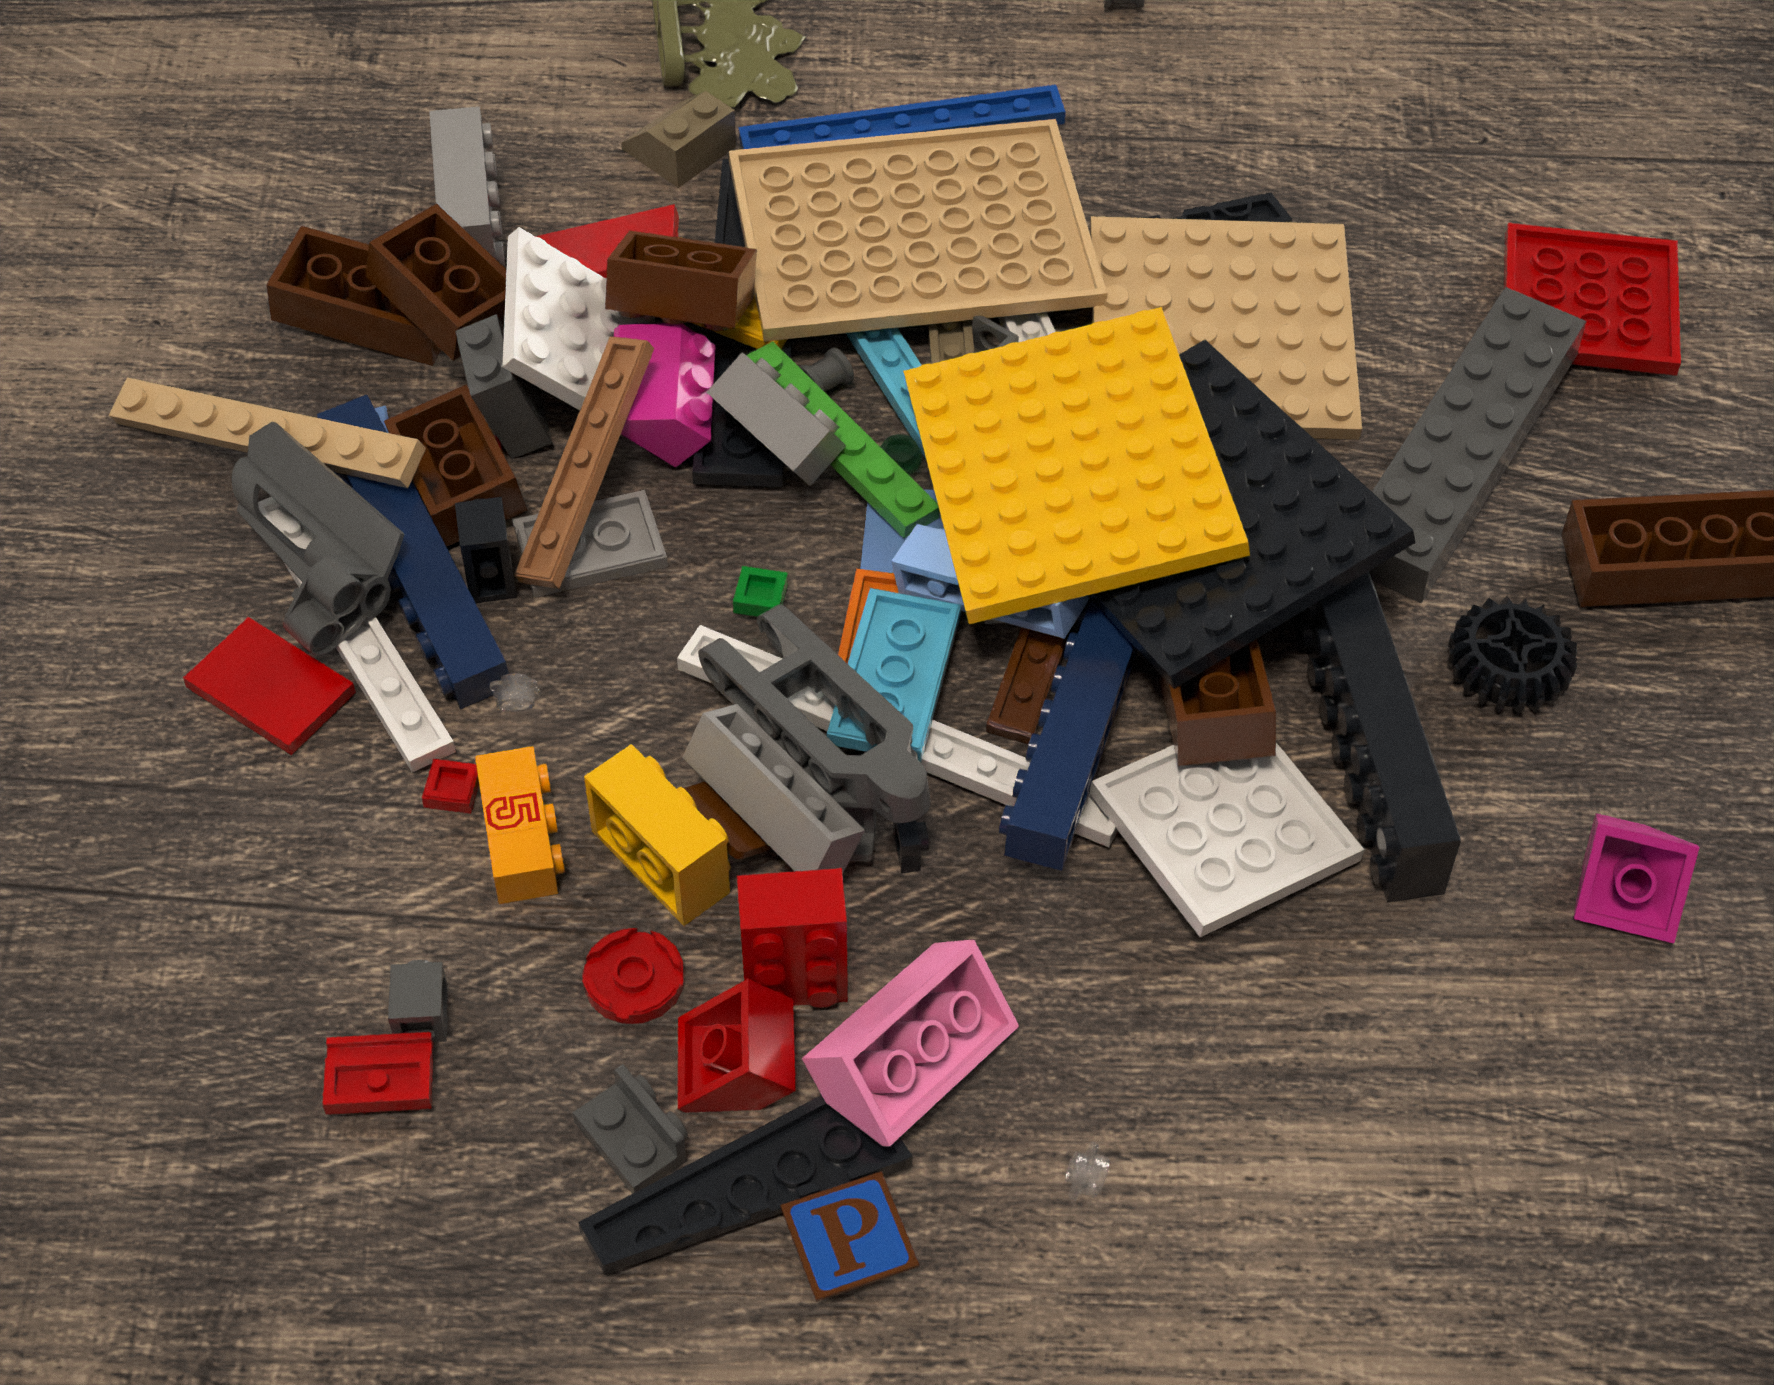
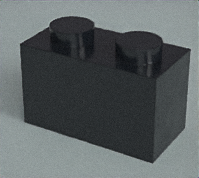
M502 497L455 503L468 590L475 603L517 598Z

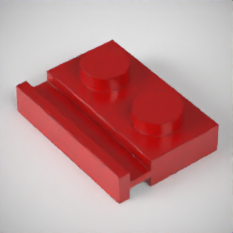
M431 1032L326 1037L327 1058H325L323 1108L326 1115L432 1108V1049L434 1041Z

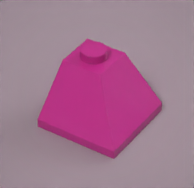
M1595 813L1583 860L1573 918L1674 943L1699 846L1643 824Z

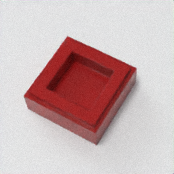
M433 759L422 795L423 807L471 814L479 788L476 764Z

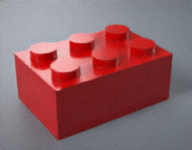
M842 868L737 876L744 980H753L792 998L793 1006L811 1005L824 1008L835 1003L848 1002L847 917Z

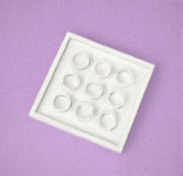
M520 227L508 236L502 367L578 410L582 407L609 337L614 335V329L622 324H655V317L644 315L639 318H628L621 316L618 311L605 309L606 278Z
M1277 743L1276 756L1178 766L1174 745L1097 778L1091 782L1089 794L1111 820L1199 937L1361 861L1365 850Z

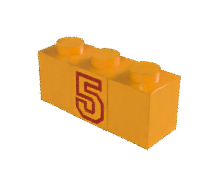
M534 746L475 756L493 877L499 904L558 894L555 875L563 874L565 870L560 844L550 845L548 834L557 833L558 829L553 803L543 805L542 794L551 793L547 764H536Z

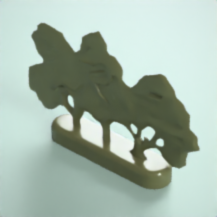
M652 0L662 85L680 86L684 81V62H691L701 70L700 75L689 84L688 91L694 95L707 91L729 107H736L748 91H753L758 97L773 102H780L786 96L795 94L798 87L792 71L784 68L774 60V57L778 54L795 52L806 37L792 29H784L782 23L770 15H756L753 8L767 0ZM707 2L711 7H702L699 3ZM680 5H694L698 7L705 15L704 23L700 26H680L677 7ZM681 33L695 34L697 39L704 45V50L691 55L684 54ZM704 61L716 62L717 66H706Z

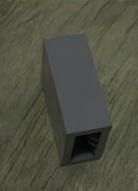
M497 314L455 331L470 395L511 459L552 444L539 387L502 367L504 325Z

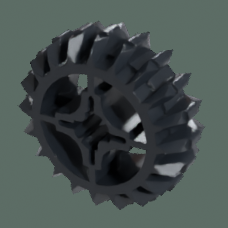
M1506 596L1499 605L1488 598L1482 607L1472 605L1467 615H1461L1460 620L1456 622L1454 633H1451L1448 643V667L1453 669L1454 682L1464 683V696L1471 694L1479 695L1480 706L1489 701L1496 704L1498 713L1505 706L1512 707L1517 716L1524 710L1525 706L1537 713L1543 706V703L1552 706L1558 699L1559 694L1564 695L1570 686L1571 677H1574L1577 668V643L1571 641V628L1560 627V615H1545L1544 604L1535 609L1529 607L1526 598L1520 604H1514Z

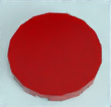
M625 928L606 935L590 949L583 971L584 991L590 1005L604 1018L621 1024H643L663 1016L677 1003L684 988L683 960L677 947L664 935L651 930L649 934L638 932L637 928Z

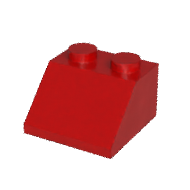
M746 979L678 1017V1110L685 1113L760 1110L796 1091L794 1006L792 998L753 980Z

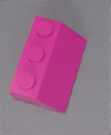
M684 324L618 325L614 329L613 337L648 340L654 347L653 354L621 435L676 468L711 441L713 398L707 391L714 382L715 344L711 343L704 335L696 333Z

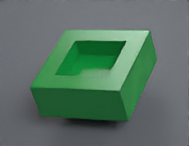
M742 566L733 598V613L758 617L778 604L783 605L788 586V572Z

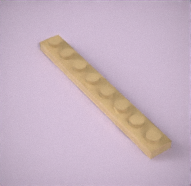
M128 377L109 413V416L120 425L247 453L249 435L270 422H276L333 472L404 488L409 487L426 450L425 446L418 439Z

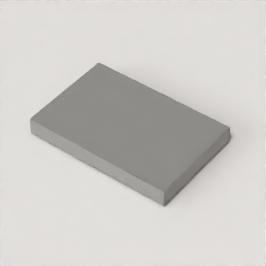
M641 490L594 501L560 589L530 584L533 597H540L668 567L667 555L646 491ZM538 514L512 519L521 555Z

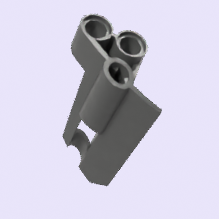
M270 422L249 435L247 457L240 458L235 463L232 471L233 493L239 502L237 511L302 581L300 588H295L291 595L294 599L284 617V629L312 655H325L348 637L366 617H376L386 607L391 592L390 583L387 579L398 556L405 534L276 422ZM260 488L265 490L316 536L306 549L294 544L261 514L258 507Z

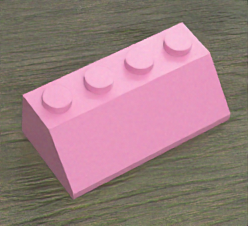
M975 940L940 942L932 944L807 1053L802 1060L828 1105L882 1146H891L1019 1027V1024Z

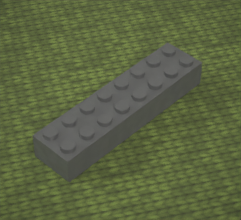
M1507 287L1504 288L1372 491L1413 529L1416 542L1370 570L1369 573L1372 581L1419 603L1424 601L1576 358L1586 324L1585 320Z

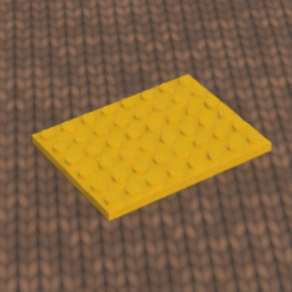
M1161 307L904 370L910 400L969 624L1250 556L1248 539Z

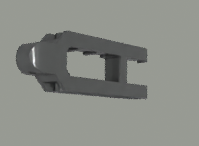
M778 604L757 618L760 632L765 631L772 645L784 658L761 672L752 666L723 638L713 641L698 651L701 666L711 683L733 705L738 704L841 807L872 808L885 819L895 823L911 822L921 818L928 812L931 806L927 772L923 764L918 760L917 752L910 746L912 744L913 724L788 608ZM807 686L811 687L816 693L821 691L837 706L838 713L843 719L849 717L865 732L866 740L872 746L874 744H877V746L860 756L845 755L787 698Z

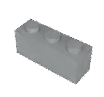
M742 352L707 393L811 486L846 447L834 434L839 429V426L820 409L812 415L805 408L810 400L791 383L783 389L776 382L781 374L762 357L755 364Z

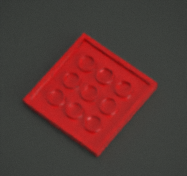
M1508 223L1505 233L1504 288L1507 287L1586 321L1579 351L1572 364L1677 376L1681 365L1677 240Z

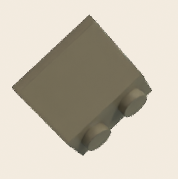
M707 91L701 92L679 102L621 142V149L679 188L736 147L735 110Z

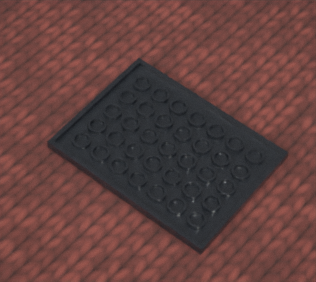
M1207 340L1199 342L1179 354L1248 539L1250 556L1088 595L1173 689L1416 543L1414 531L1406 522Z

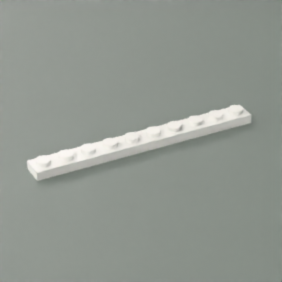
M699 625L677 657L678 670L710 683L711 681L701 666L698 651L719 638H723L731 644L759 672L782 660L778 656ZM807 686L787 698L816 727L828 730L835 704L821 691L816 693L811 687ZM932 720L921 761L927 773L1011 806H1014L1017 798L1012 797L1017 773L1020 768L1028 770L1030 762H1026V758L935 720ZM1089 794L1075 834L1110 847L1118 830Z

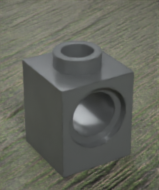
M412 960L407 964H391L388 1021L392 1034L431 1032L434 1042H447L449 988L443 962Z

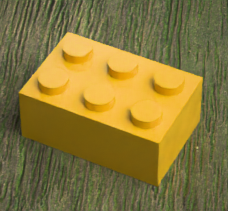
M631 744L584 776L592 832L683 926L730 894L729 871L731 866L727 855L729 839L725 830L715 819L710 818L707 820L697 810L693 798L684 788L678 787L676 789L666 779L662 767L653 757L647 756L645 758Z

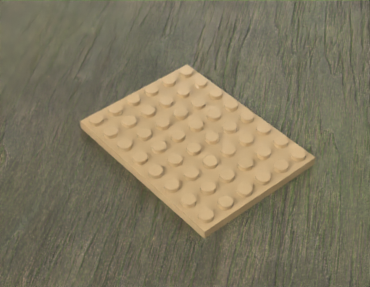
M1056 119L729 151V165L745 247L757 249L754 294L764 342L973 320L974 316L994 318L1102 306L1104 305V300L1107 299L1108 293Z

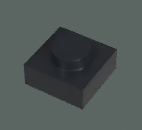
M925 821L893 822V837L901 874L921 871V851L929 850Z

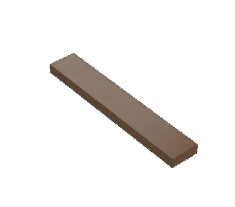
M609 337L514 576L521 583L560 589L653 354L654 347L648 340Z

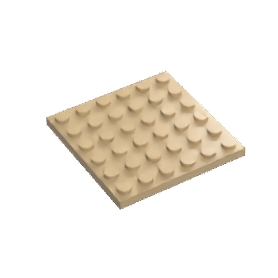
M1091 216L1090 236L1108 293L1107 299L1104 300V305L1092 307V324L1161 307L1179 354L1199 342L1207 340L1313 438L1360 439L1362 420L1344 224Z

